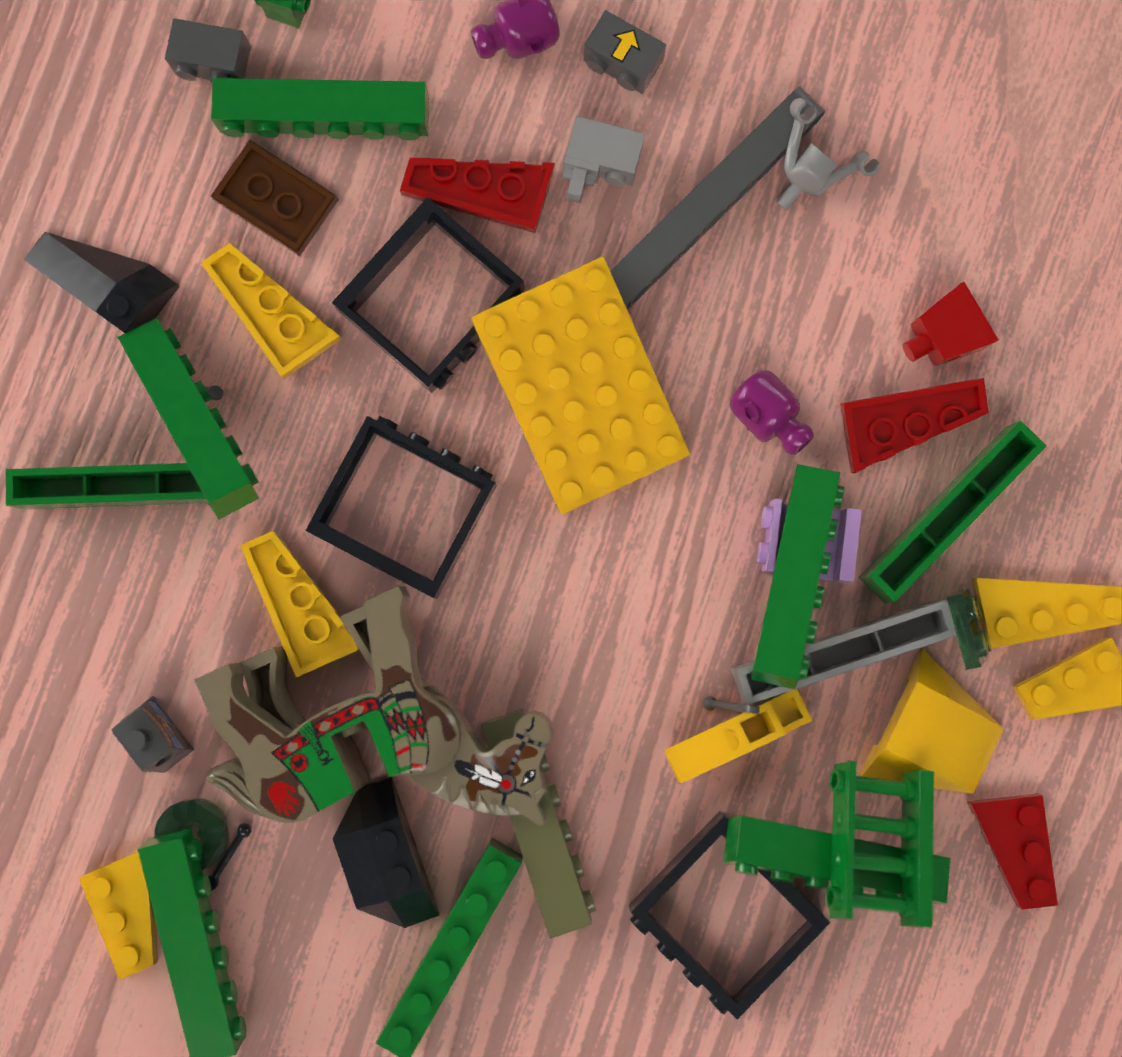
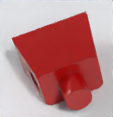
M962 282L911 323V328L916 336L903 343L902 347L910 361L914 362L927 355L936 367L982 351L999 339L966 283Z

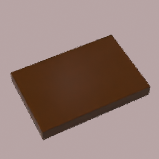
M252 140L248 141L210 196L215 202L299 257L339 200L335 194Z

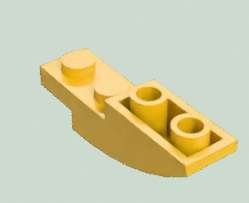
M795 689L783 693L758 705L760 707L759 714L743 712L663 750L678 783L681 784L813 721L798 690Z

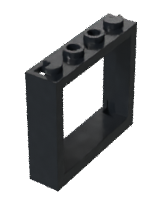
M427 197L334 299L332 304L339 313L429 392L433 393L436 388L442 390L452 380L454 376L452 370L460 362L465 364L476 353L478 349L476 344L480 339L474 326L434 371L428 375L356 311L434 225L507 288L491 307L522 294L525 286L523 279Z
M367 416L305 531L437 599L497 487L496 483L491 480L493 474L477 465H474L471 470L459 464L461 457L442 448L440 453L428 448L430 441L414 432H411L408 437L396 431L398 425L389 419L379 416L375 420ZM376 436L391 442L481 490L433 580L328 526Z
M719 811L629 904L630 912L633 914L630 921L642 934L646 935L650 932L659 941L656 947L669 961L672 962L676 958L685 967L682 973L696 988L703 985L712 994L708 999L723 1015L729 1011L738 1020L831 922L791 882L770 879L771 872L758 870L807 921L733 997L648 912L721 835L726 839L728 819Z

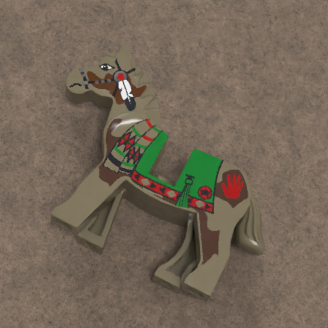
M406 586L392 588L364 601V606L340 616L341 621L374 673L375 691L344 700L306 720L295 708L288 692L286 682L288 657L283 646L272 647L242 662L227 664L194 679L217 734L228 743L238 757L211 768L206 774L208 782L227 792L250 812L283 823L302 821L371 782L351 736L368 728L389 777L408 775L415 783L428 792L452 804L494 815L511 816L522 814L535 824L543 826L546 816L539 801L547 791L548 786L544 783L542 761L553 737V726L549 717L545 714L531 711L518 720L513 736L504 738L491 749L486 748L459 707L420 676L416 640L408 622L410 595ZM243 676L245 677V681L248 687L249 697L246 694L243 686Z

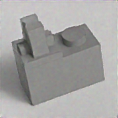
M576 116L563 163V179L570 180L567 200L581 203L585 185L594 186V183L597 184L599 177L613 186L623 187L625 184L632 186L645 134Z

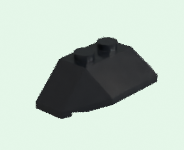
M393 777L383 779L357 790L332 838L356 909L403 928L439 916L440 913Z

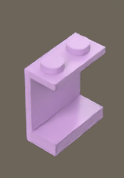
M783 499L770 501L769 507L764 506L762 511L761 528H766L765 542L759 543L757 551V563L762 564L761 572L774 574L788 503H782ZM852 508L844 510L833 509L831 518L838 519L834 541L827 540L825 552L831 553L827 575L820 573L819 580L842 583L854 582L862 510Z

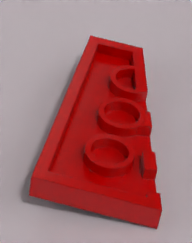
M410 157L400 187V193L403 196L424 201L428 197L438 206L536 233L554 173L555 163L542 162V165L525 164L522 161H510L509 164L489 163V160L456 162L455 159Z
M984 378L840 403L850 471L855 474L874 463L884 461L903 450L922 444L932 437L951 431L988 414Z

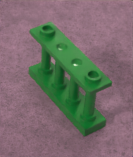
M857 761L834 764V770L830 775V789L833 792L831 881L826 892V904L828 909H830L829 918L853 919V908L898 913L901 917L900 926L933 928L934 771L916 770L903 773L901 781L856 776ZM856 791L900 796L902 800L901 819L855 814ZM855 829L900 835L902 838L900 858L854 853ZM854 868L899 873L901 877L900 896L893 897L853 892Z

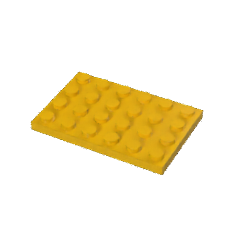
M604 256L470 317L561 515L690 455Z

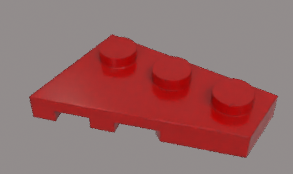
M1036 793L967 801L972 814L975 815L982 829L981 833L986 844L990 846L998 863V869L1016 906L1022 910L1058 906L1043 795Z

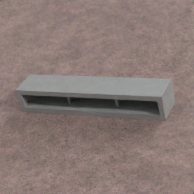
M931 601L816 639L813 644L806 643L804 656L810 657L806 680L799 678L796 689L958 636L947 601ZM755 660L731 667L741 701L747 705L795 690L752 680Z

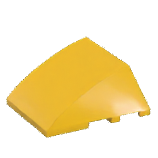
M920 648L905 679L908 683L879 744L873 745L859 776L901 781L903 773L916 770L934 771V788L974 794L1004 728L923 648Z

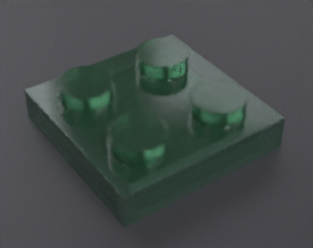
M969 588L954 591L946 598L965 668L970 670L982 667L988 658L987 656H989L988 652H991L992 648L987 631H980L977 621L982 616L977 595L971 596Z

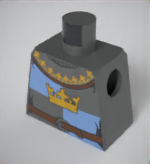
M154 696L146 700L111 729L115 737L143 772L165 773L194 751V748Z

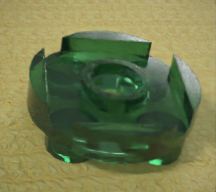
M203 798L185 799L171 805L161 814L154 830V837L184 829H191L194 826L199 829L197 836L201 839L200 844L202 847V859L199 861L201 870L215 864L223 856L229 844L227 819L224 812L215 803Z

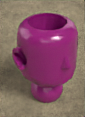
M507 0L501 2L494 10L495 23L491 25L479 24L471 30L474 46L479 57L482 59L492 58L498 50L503 48L512 58H525L554 46L560 36L557 17L550 0Z
M761 370L750 376L739 386L730 399L731 411L746 426L747 430H750L761 442H767L777 436L781 440L783 449L791 455H796L814 438L812 429L807 424L800 423L796 419L801 407L798 398L771 371Z

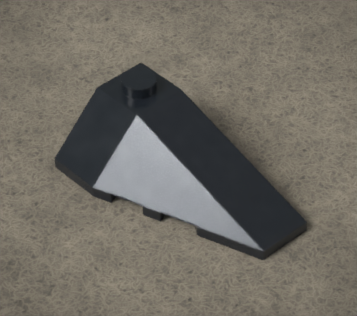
M48 232L43 233L24 258L26 262L124 333L154 320L180 287V285L149 263Z

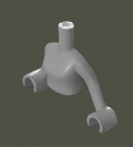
M803 98L795 99L790 105V113L794 117V123L786 150L784 171L791 184L777 200L786 210H788L801 192L820 196L834 183L856 171H860L865 176H872L880 168V164L876 159L870 160L864 166L870 154L866 151H860L854 156L853 162L835 170L839 165L812 143L797 158L804 124L811 123L817 116L816 109L812 106L800 115L801 109L806 105V101Z

